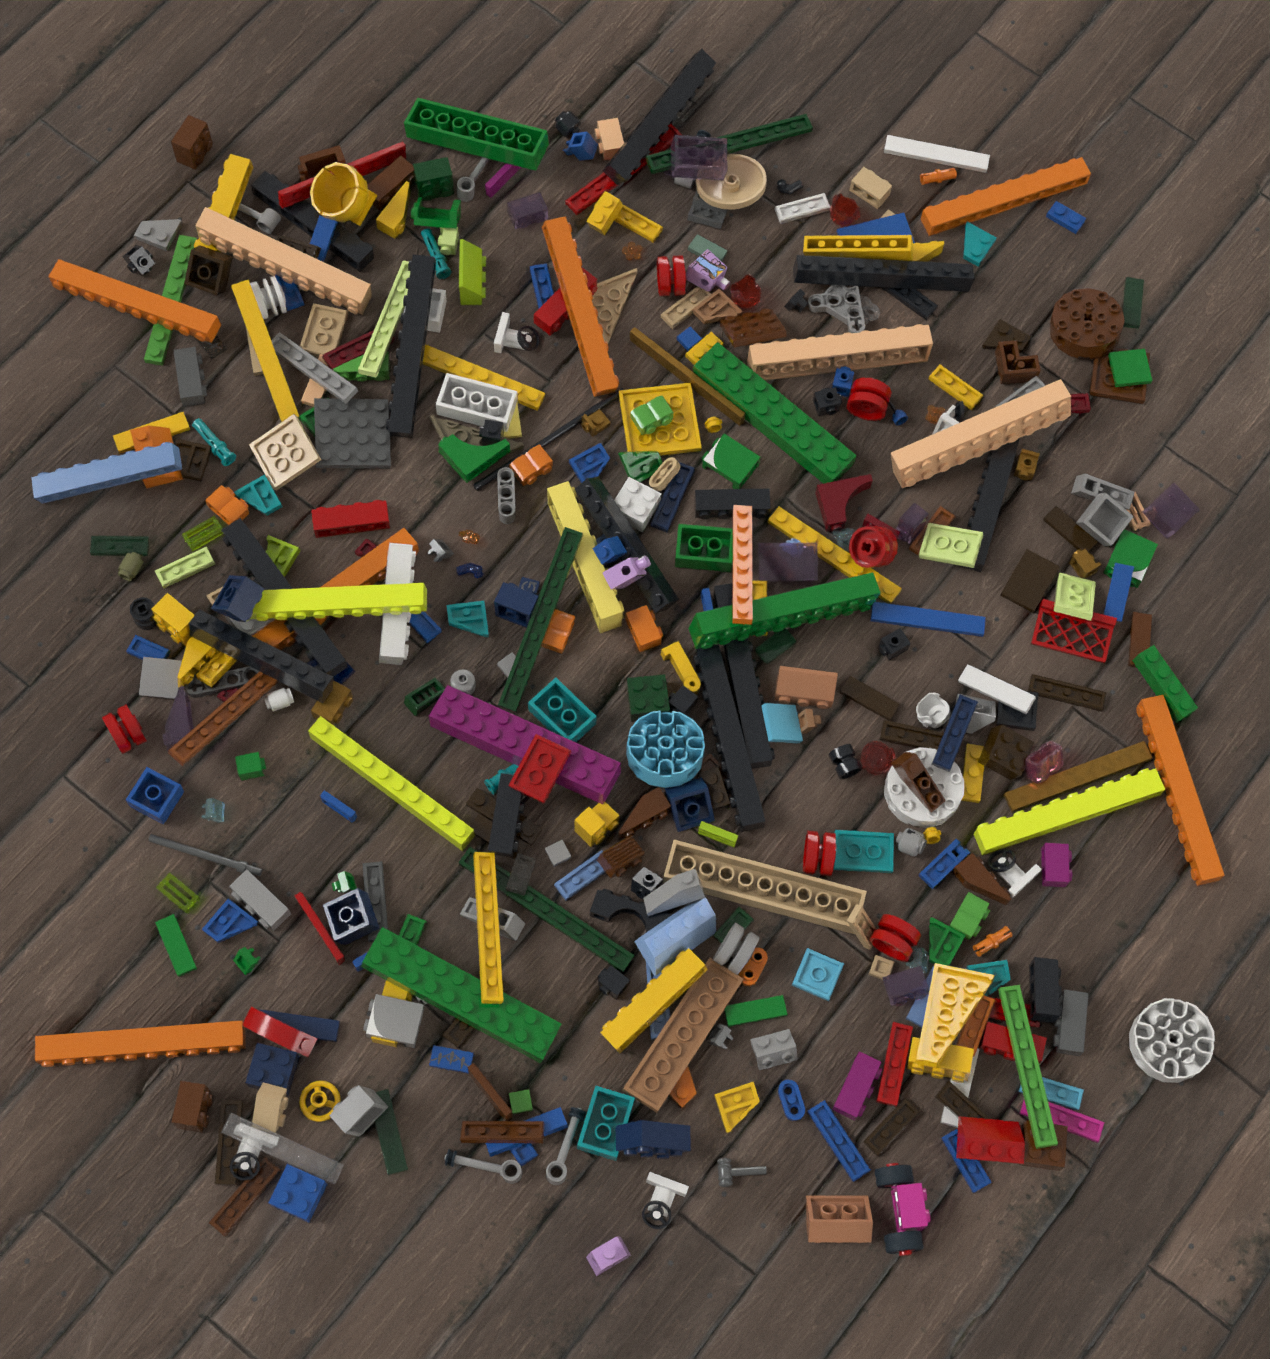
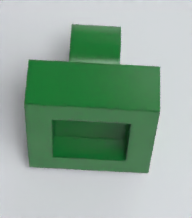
M346 871L338 873L339 881L332 883L333 890H338V893H348L357 888L353 874Z
M241 948L233 960L244 975L251 973L261 959L260 956L257 958L252 956L253 948Z

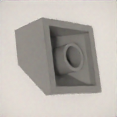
M963 695L978 701L966 733L972 734L995 721V701Z

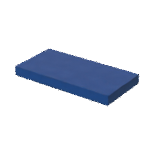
M905 213L839 228L836 231L837 236L912 235Z

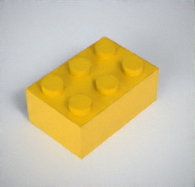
M912 1038L907 1069L911 1070V1073L923 1075V1072L929 1073L931 1077L938 1079L949 1077L952 1078V1081L964 1083V1080L968 1081L974 1049L951 1044L938 1066L934 1068L915 1064L920 1038Z

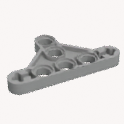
M831 285L825 293L814 294L809 297L808 308L811 312L829 313L848 326L849 333L865 331L858 286L847 288L844 285ZM854 297L856 298V301L849 302L847 301V298ZM837 299L839 302L837 304H831L829 300ZM813 301H819L821 304L819 306H813L811 303ZM856 311L859 313V315L857 317H852L849 313ZM855 323H857L859 331H856L854 328Z

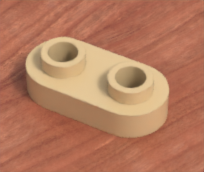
M673 457L666 459L651 476L649 485L656 491L665 489L679 472L680 463Z

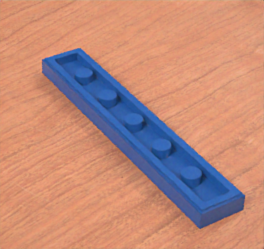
M874 602L872 605V622L981 637L984 635L986 617Z

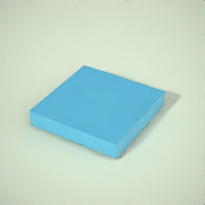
M773 703L761 705L769 742L800 743L803 741L796 705Z
M807 948L792 986L829 1001L844 963Z

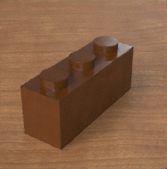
M402 156L397 158L367 185L370 191L377 194L372 205L378 210L388 205L406 181L410 185L415 182L413 165Z

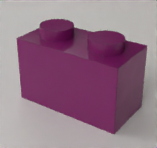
M1045 843L1042 846V886L1066 887L1072 881V869H1069L1072 851L1069 850V844Z

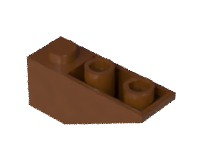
M905 752L891 763L901 780L929 812L932 813L946 801L916 753Z
M660 787L641 797L620 829L619 840L635 835V831L641 828L642 830L647 829L657 819L663 820L669 816L671 805Z
M972 853L954 867L952 873L965 888L1003 905H1007L1010 902L1009 891L1005 887L1000 886L996 876L991 871L988 872L980 857Z

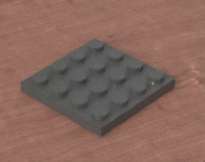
M314 398L315 449L321 458V461L316 463V468L390 469V433L386 430V422L389 419L388 399H350L345 404L339 399Z

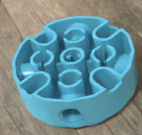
M652 711L640 717L630 728L626 749L629 767L639 779L649 785L663 788L680 786L692 780L701 769L705 751L703 731L693 719L681 712Z

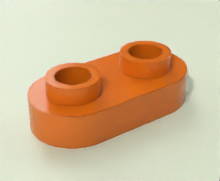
M755 948L748 963L740 971L739 976L744 979L741 984L744 986H753L758 981L768 959L764 949ZM758 954L761 956V959L756 960L754 956ZM751 972L753 976L748 978L745 973Z

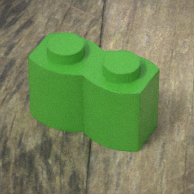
M662 395L632 410L630 418L641 435L651 434L656 430V427L670 424L674 412Z
M968 892L950 927L965 934V938L968 940L972 936L976 937L981 929L978 924L981 919L985 921L990 912L987 909L990 903Z

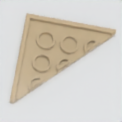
M637 268L597 283L598 289L593 295L592 303L597 309L598 323L602 325V336L607 344L610 341L638 274Z

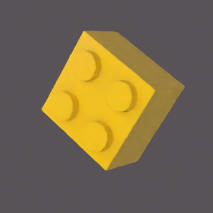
M167 593L151 609L154 614L153 619L157 622L156 625L163 632L168 631L171 634L170 637L179 644L181 642L186 646L191 638L189 622L195 615Z

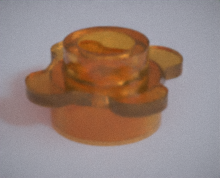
M929 405L927 407L928 414L925 416V419L934 424L938 423L940 416L945 413V409Z

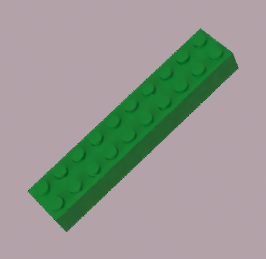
M717 342L693 366V373L745 412L744 419L823 484L838 481L854 465L856 454L720 343Z
M872 572L752 600V625L732 623V605L696 613L688 629L695 649H708L714 644L720 643V645H725L731 642V640L736 639L742 641L752 635L758 637L769 631H782L786 627L797 628L803 623L814 624L820 619L831 620L837 615L843 614V616H848L854 611L860 610V612H865L871 609V606L881 592Z
M383 927L361 965L362 968L538 1063L543 1061L562 1025L504 992L502 1004H483L481 1002L480 979Z

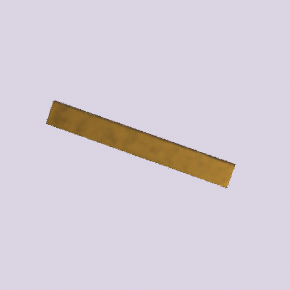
M636 327L630 331V341L682 382L691 383V387L695 392L740 426L744 422L745 412Z
M1142 741L1004 793V797L1011 812L1150 761L1152 756L1145 742Z

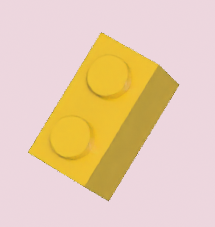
M605 191L586 222L592 229L605 236L623 207L622 202Z

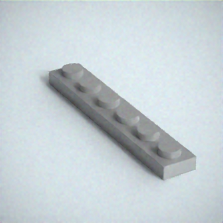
M280 332L271 340L277 355L345 404L358 392L357 387Z

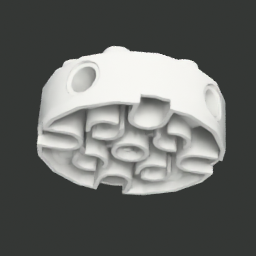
M919 747L906 751L917 754L946 801L932 813L929 812L901 780L894 767L891 766L885 779L884 796L889 809L900 821L913 826H919V828L935 827L945 823L954 815L964 796V778L959 766L954 762L950 772L931 765L937 752L936 749Z
M1164 998L1151 1003L1134 1019L1129 1032L1130 1051L1136 1064L1148 1076L1162 1082L1179 1083L1194 1077L1204 1069L1213 1055L1215 1036L1209 1019L1196 1005L1187 1001Z

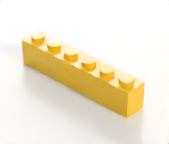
M230 154L229 158L225 160L224 172L219 176L218 188L212 195L211 207H208L209 209L232 220L235 219L254 168L250 159ZM197 239L194 243V248L201 245L222 253L211 244L210 246L205 245L200 239Z
M912 235L804 236L803 253L806 256L912 261L913 240Z
M689 948L686 951H681L676 956L675 962L665 966L661 971L662 974L657 979L653 978L642 993L639 992L632 998L631 1004L627 1007H622L617 1013L618 1016L613 1021L610 1020L604 1024L603 1030L600 1033L620 1054L708 970L706 965Z

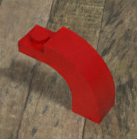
M252 1006L242 1024L249 1030L306 1057H309L317 1041V1038L298 1030Z

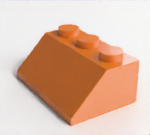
M148 425L130 430L135 451H141L149 446H161L164 442L174 444L170 428ZM181 470L145 478L143 482L147 489L183 480Z

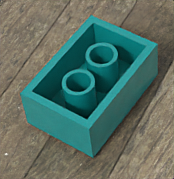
M556 677L528 702V711L549 731L573 742L580 740L596 725L597 716Z
M595 1085L577 1149L617 1161L619 1151H616L615 1126L628 1123L635 1097Z

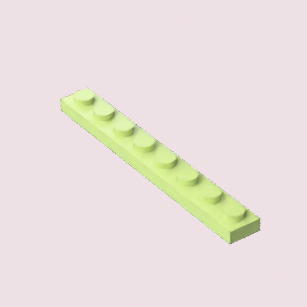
M403 261L358 368L359 374L377 377L405 308L403 306L404 295H407L408 289H406V279L410 278L408 261Z

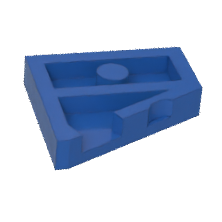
M599 443L569 459V464L582 483L587 478L598 477L609 462L610 457L602 444Z

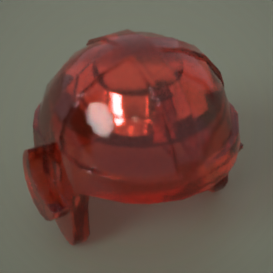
M839 193L833 197L829 211L830 217L836 225L848 226L854 220L859 219L861 207L857 205L854 199L847 198L842 193Z
M750 274L745 275L731 286L732 301L744 309L756 306L761 299V288L755 282L756 279Z
M872 741L864 746L860 761L862 768L868 773L881 775L890 770L891 763L896 756L893 748H889L882 742Z

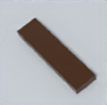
M462 1121L460 1141L461 1143H543L545 1124L544 1121Z
M264 1157L260 1162L258 1174L252 1179L245 1180L210 1220L209 1224L226 1237L281 1170L268 1158Z

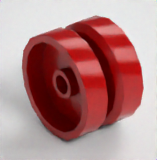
M683 255L673 256L671 267L667 256L657 257L659 297L669 296L671 285L675 296L685 295L686 269Z
M873 378L856 379L853 382L851 395L846 406L848 411L852 415L864 420L877 421L883 419L892 393L890 387Z
M883 526L859 528L853 533L849 542V551L852 559L859 566L866 568L883 567L890 564L894 560L898 549L896 536L891 530Z
M127 704L117 709L121 721L118 722L112 713L102 717L122 754L131 750L128 737L131 736L133 742L138 746L147 741L141 731L143 730L136 716L132 715Z
M807 830L803 855V873L814 874L817 869V863H819L820 874L831 876L836 858V834L825 832L822 836L821 844H819V833Z
M883 914L878 923L879 929L874 930L869 941L885 955L902 962H907L913 952L911 946L917 945L921 934L914 926L894 915Z

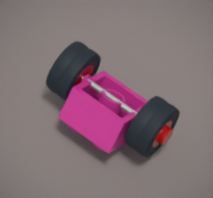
M890 1163L886 1164V1167L875 1170L877 1187L893 1189L891 1194L897 1232L884 1236L887 1254L908 1256L912 1255V1252L920 1251L924 1248L921 1231L930 1222V1213L928 1209H925L924 1202L927 1201V1192L925 1188H922V1183L913 1184L914 1178L911 1165Z

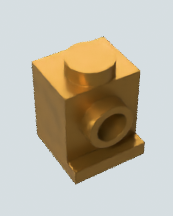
M1021 449L1014 476L1022 480H1032L1040 453Z
M1086 549L1075 551L1069 562L1077 575L1083 579L1097 573L1101 566L1100 562L1095 563L1093 555L1088 553Z

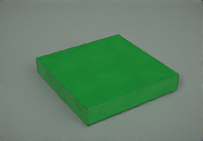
M1145 349L1109 353L1108 357L1115 387L1151 384L1152 376Z

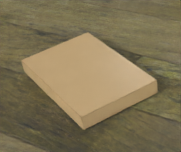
M313 303L300 347L316 357L339 347L349 315L348 311Z

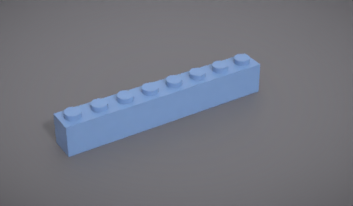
M164 442L161 446H149L141 451H128L124 455H112L108 459H96L88 464H75L71 468H59L55 472L39 473L38 476L31 477L34 499L43 504L182 470L180 449L171 442Z

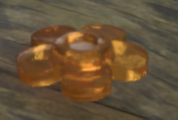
M629 242L628 247L624 246L622 248V253L626 254L627 260H632L633 256L635 259L641 258V245L635 246L634 242Z
M468 529L459 532L463 542L478 544L479 534L473 533L472 530Z

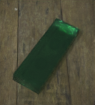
M1126 277L1122 308L1125 319L1123 327L1136 329L1140 327L1144 279Z
M91 536V556H125L127 553L131 554L132 552L140 556H148V536Z

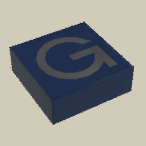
M522 577L519 588L525 591L531 590L537 594L540 581Z

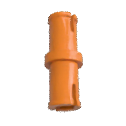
M954 167L945 170L936 169L934 172L920 174V182L922 185L934 182L938 184L944 180L956 179L957 173Z
M1004 926L996 933L988 934L986 939L973 945L974 951L979 950L975 952L976 955L981 957L989 950L998 948L999 944L1012 937V932L1006 933L1010 929Z

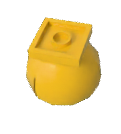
M337 162L325 166L326 169L322 168L312 183L310 195L313 207L324 218L342 223L350 220L361 226L377 194L368 189L366 180L353 166Z

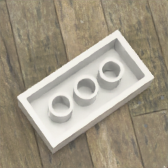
M446 373L436 402L437 415L478 426H484L485 420L503 422L504 432H507L518 402L517 391Z

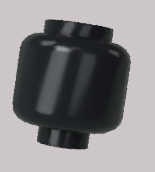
M563 111L555 119V128L564 137L572 136L573 133H579L581 121L571 111Z

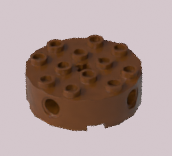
M1091 288L1074 289L1064 294L1055 303L1050 321L1051 339L1058 349L1071 357L1078 358L1080 356L1095 359L1105 356L1118 345L1125 322L1123 310L1118 302L1104 291Z

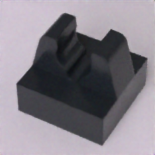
M799 289L784 307L788 311L793 308L800 313L808 305L803 298L805 292Z

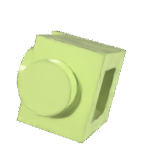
M440 227L441 235L438 238V246H441L440 252L443 255H456L459 239L458 227L457 229Z

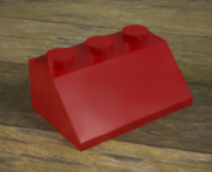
M958 1116L956 1158L1024 1164L1025 1141L1019 1122Z

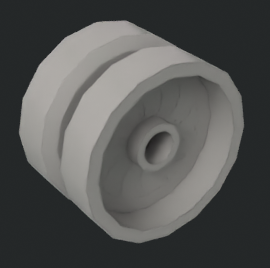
M735 922L718 948L713 961L722 966L732 957L728 970L738 975L754 953L760 937L750 932L741 941L744 927Z

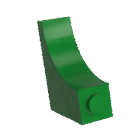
M452 434L449 437H444L439 442L438 448L439 453L468 483L510 452V443L503 439L492 445L476 446L465 443Z

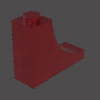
M871 474L817 485L815 494L826 532H839L845 528L846 506L855 495L871 488L873 482Z

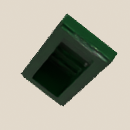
M435 677L406 695L404 704L414 716H417L436 702L445 688ZM432 686L438 691L437 693L432 690Z

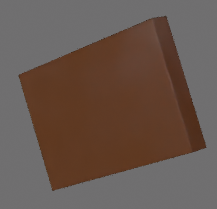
M472 1063L467 1067L469 1076L505 1121H510L513 1117L512 1110L475 1063Z

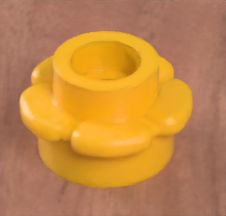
M715 416L710 417L705 422V428L710 433L718 432L722 429V420Z
M929 827L923 832L927 844H936L941 840V831L935 827Z

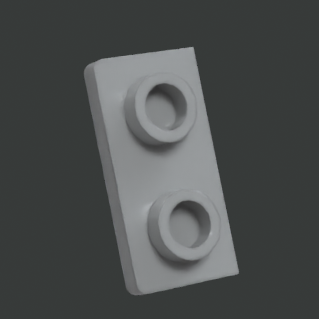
M789 1029L750 1039L759 1070L790 1063L798 1059L796 1044Z

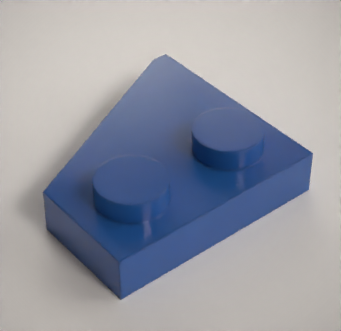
M227 899L202 928V931L217 943H220L257 926L258 921L230 899Z

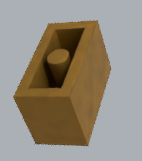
M333 680L332 692L324 703L319 701L315 703L311 709L312 717L318 719L321 716L333 726L335 723L338 724L343 717L344 709L349 708L353 702L352 691Z

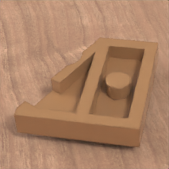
M718 289L694 307L692 313L703 324H709L725 319L728 316H741L742 310Z

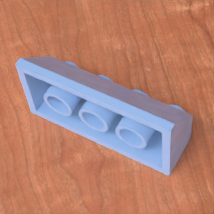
M705 897L688 903L635 940V944L654 976L658 975L665 966L675 962L676 956L681 951H686L688 948L693 950L714 935L716 932V915Z

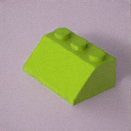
M460 239L461 305H482V298H486V287H483V283H486V272H483V267H486V256H483L481 248L464 239Z

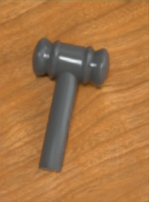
M724 1157L717 1160L718 1180L721 1187L732 1186V1176L764 1175L767 1173L766 1166L731 1168L730 1158Z

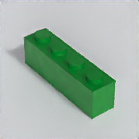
M1154 645L1138 654L1132 660L1156 696L1164 695L1170 715L1175 723H1178L1198 709Z

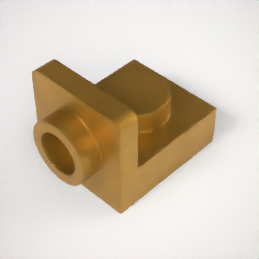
M600 409L588 417L586 414L582 416L581 426L592 437L611 424Z

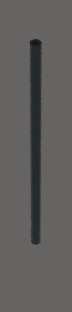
M620 388L494 470L473 484L474 489L478 491L496 479L500 469L510 468V464L515 459L524 455L533 447L540 444L543 448L580 424L584 414L588 417L597 410H601L619 398V391L624 389Z

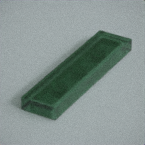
M389 1089L376 1092L388 1108L375 1120L389 1176L407 1171L408 1167Z

